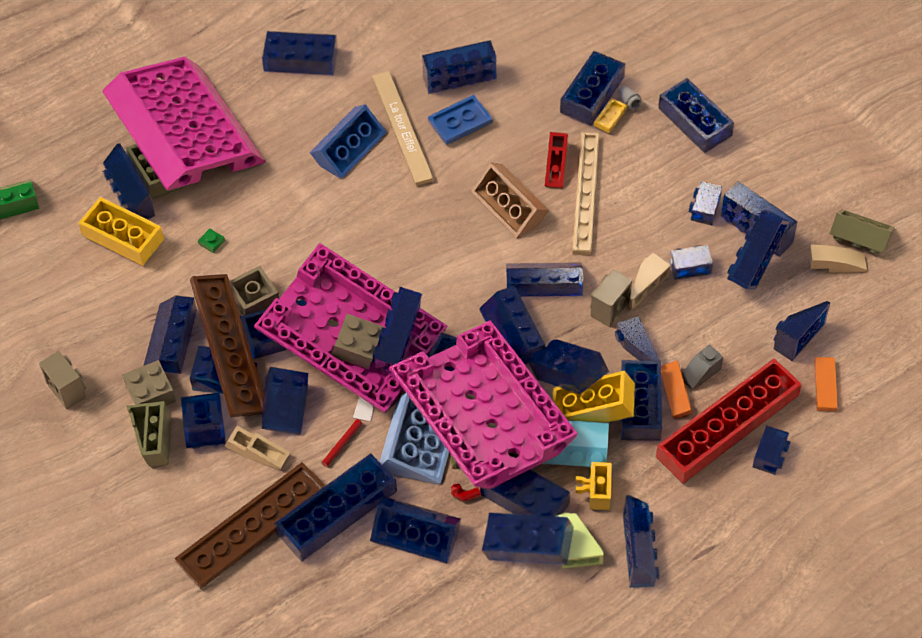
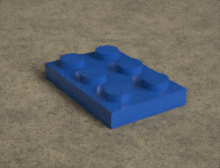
M472 95L428 116V122L443 142L448 145L491 124L492 117L475 95Z

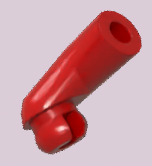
M458 483L451 486L452 496L463 502L481 496L478 487L466 491Z

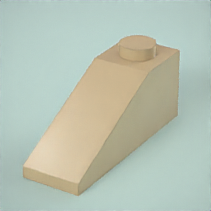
M654 253L649 257H645L640 263L630 295V310H633L669 277L670 265Z

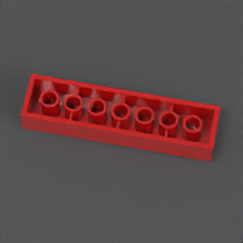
M773 358L658 444L656 458L684 484L796 399L800 394L802 383Z

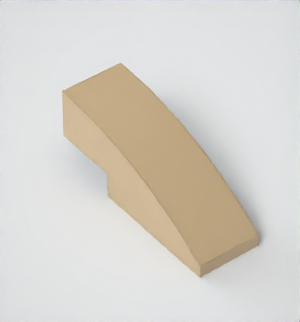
M810 245L809 260L811 269H828V273L867 271L865 255L837 246Z
M238 425L225 445L226 448L248 459L276 469H281L290 454L289 451L258 433L253 435Z

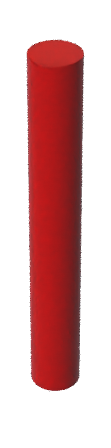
M356 419L323 459L321 462L323 466L328 467L361 427L363 424L361 420Z

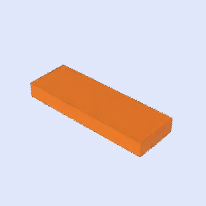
M815 357L817 411H837L835 358Z
M678 360L659 366L673 418L676 419L693 413Z

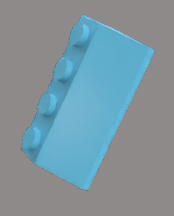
M568 420L578 433L577 436L558 456L542 464L591 467V462L606 463L609 423Z

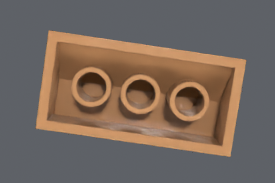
M490 163L471 190L516 238L523 236L538 226L549 211L503 164Z

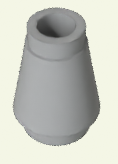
M627 86L619 88L618 94L628 109L636 110L640 107L642 100L639 94Z

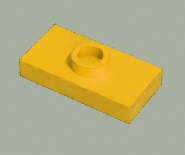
M611 98L594 121V126L610 133L627 110V105Z

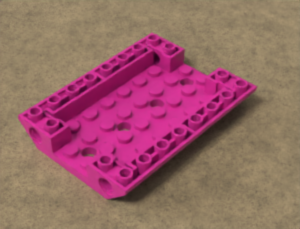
M187 57L121 72L102 91L167 191L200 182L201 173L204 170L227 164L232 172L265 163L264 158L201 67Z
M319 243L298 269L297 277L279 299L276 298L254 325V328L385 413L395 404L404 391L389 370V367L394 362H401L423 351L429 357L445 332L447 325ZM303 299L307 304L299 306L296 301ZM346 314L384 326L369 369L332 356ZM330 320H335L338 322L339 325L337 327H331L328 324V322Z
M491 320L457 335L455 346L428 358L423 351L389 367V370L474 487L492 489L558 456L578 434ZM450 366L453 367L455 370L448 371L445 370V367ZM474 395L476 398L471 400L467 399L465 396ZM494 423L497 427L489 428L487 424ZM515 452L519 457H510L509 453Z

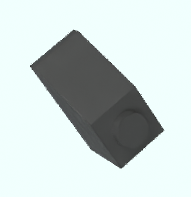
M708 345L694 356L682 372L685 384L692 390L696 389L721 370L723 356L711 345Z

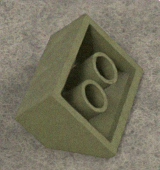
M841 209L836 213L829 234L833 235L835 240L844 242L845 239L851 241V245L862 248V246L869 248L870 252L880 254V252L884 253L895 227Z

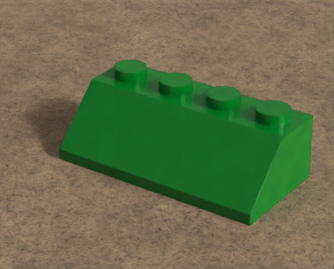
M31 179L0 187V220L39 209Z

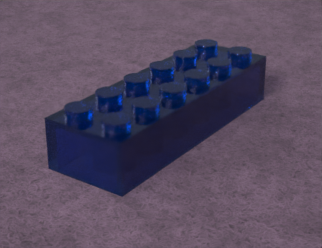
M370 453L276 521V533L302 562L397 492L396 479Z

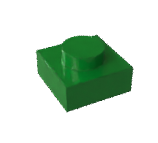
M209 228L198 240V243L203 248L214 253L225 239L224 236Z

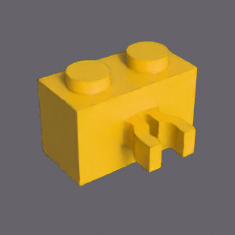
M591 462L590 479L576 476V484H583L582 487L576 486V494L590 493L589 509L610 510L612 463Z

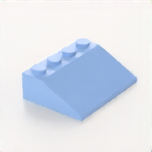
M405 393L397 400L378 468L395 476L439 485L441 484L449 451L407 393Z

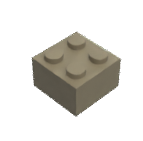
M261 266L230 280L237 308L247 322L264 314L276 298L279 299L278 291Z
M614 269L609 275L606 274L601 281V285L598 288L595 287L591 293L590 317L611 327L629 304L632 279Z
M346 314L332 356L369 369L384 326Z
M57 351L39 362L46 384L66 410L86 398L84 392L86 386L81 380L83 377L77 368L73 369L71 367L72 362L67 355L63 356L60 351Z
M159 360L122 374L126 389L134 405L162 401L166 405H170L176 402L173 389Z

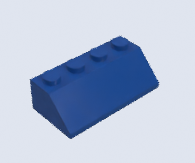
M366 104L356 106L309 153L320 167L341 179L387 131Z

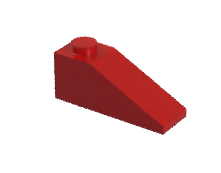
M550 132L545 187L563 188L569 139L568 133Z

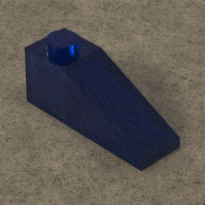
M639 316L618 322L617 330L615 331L617 342H621L622 347L655 374L659 373L661 362Z

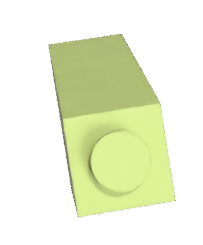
M562 513L556 515L555 527L562 569L603 564V550L577 514Z

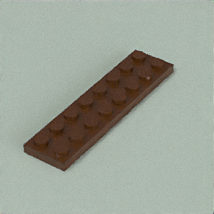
M228 275L192 276L190 283L230 418L266 414L269 409Z
M301 462L175 557V562L201 590L328 492V488Z

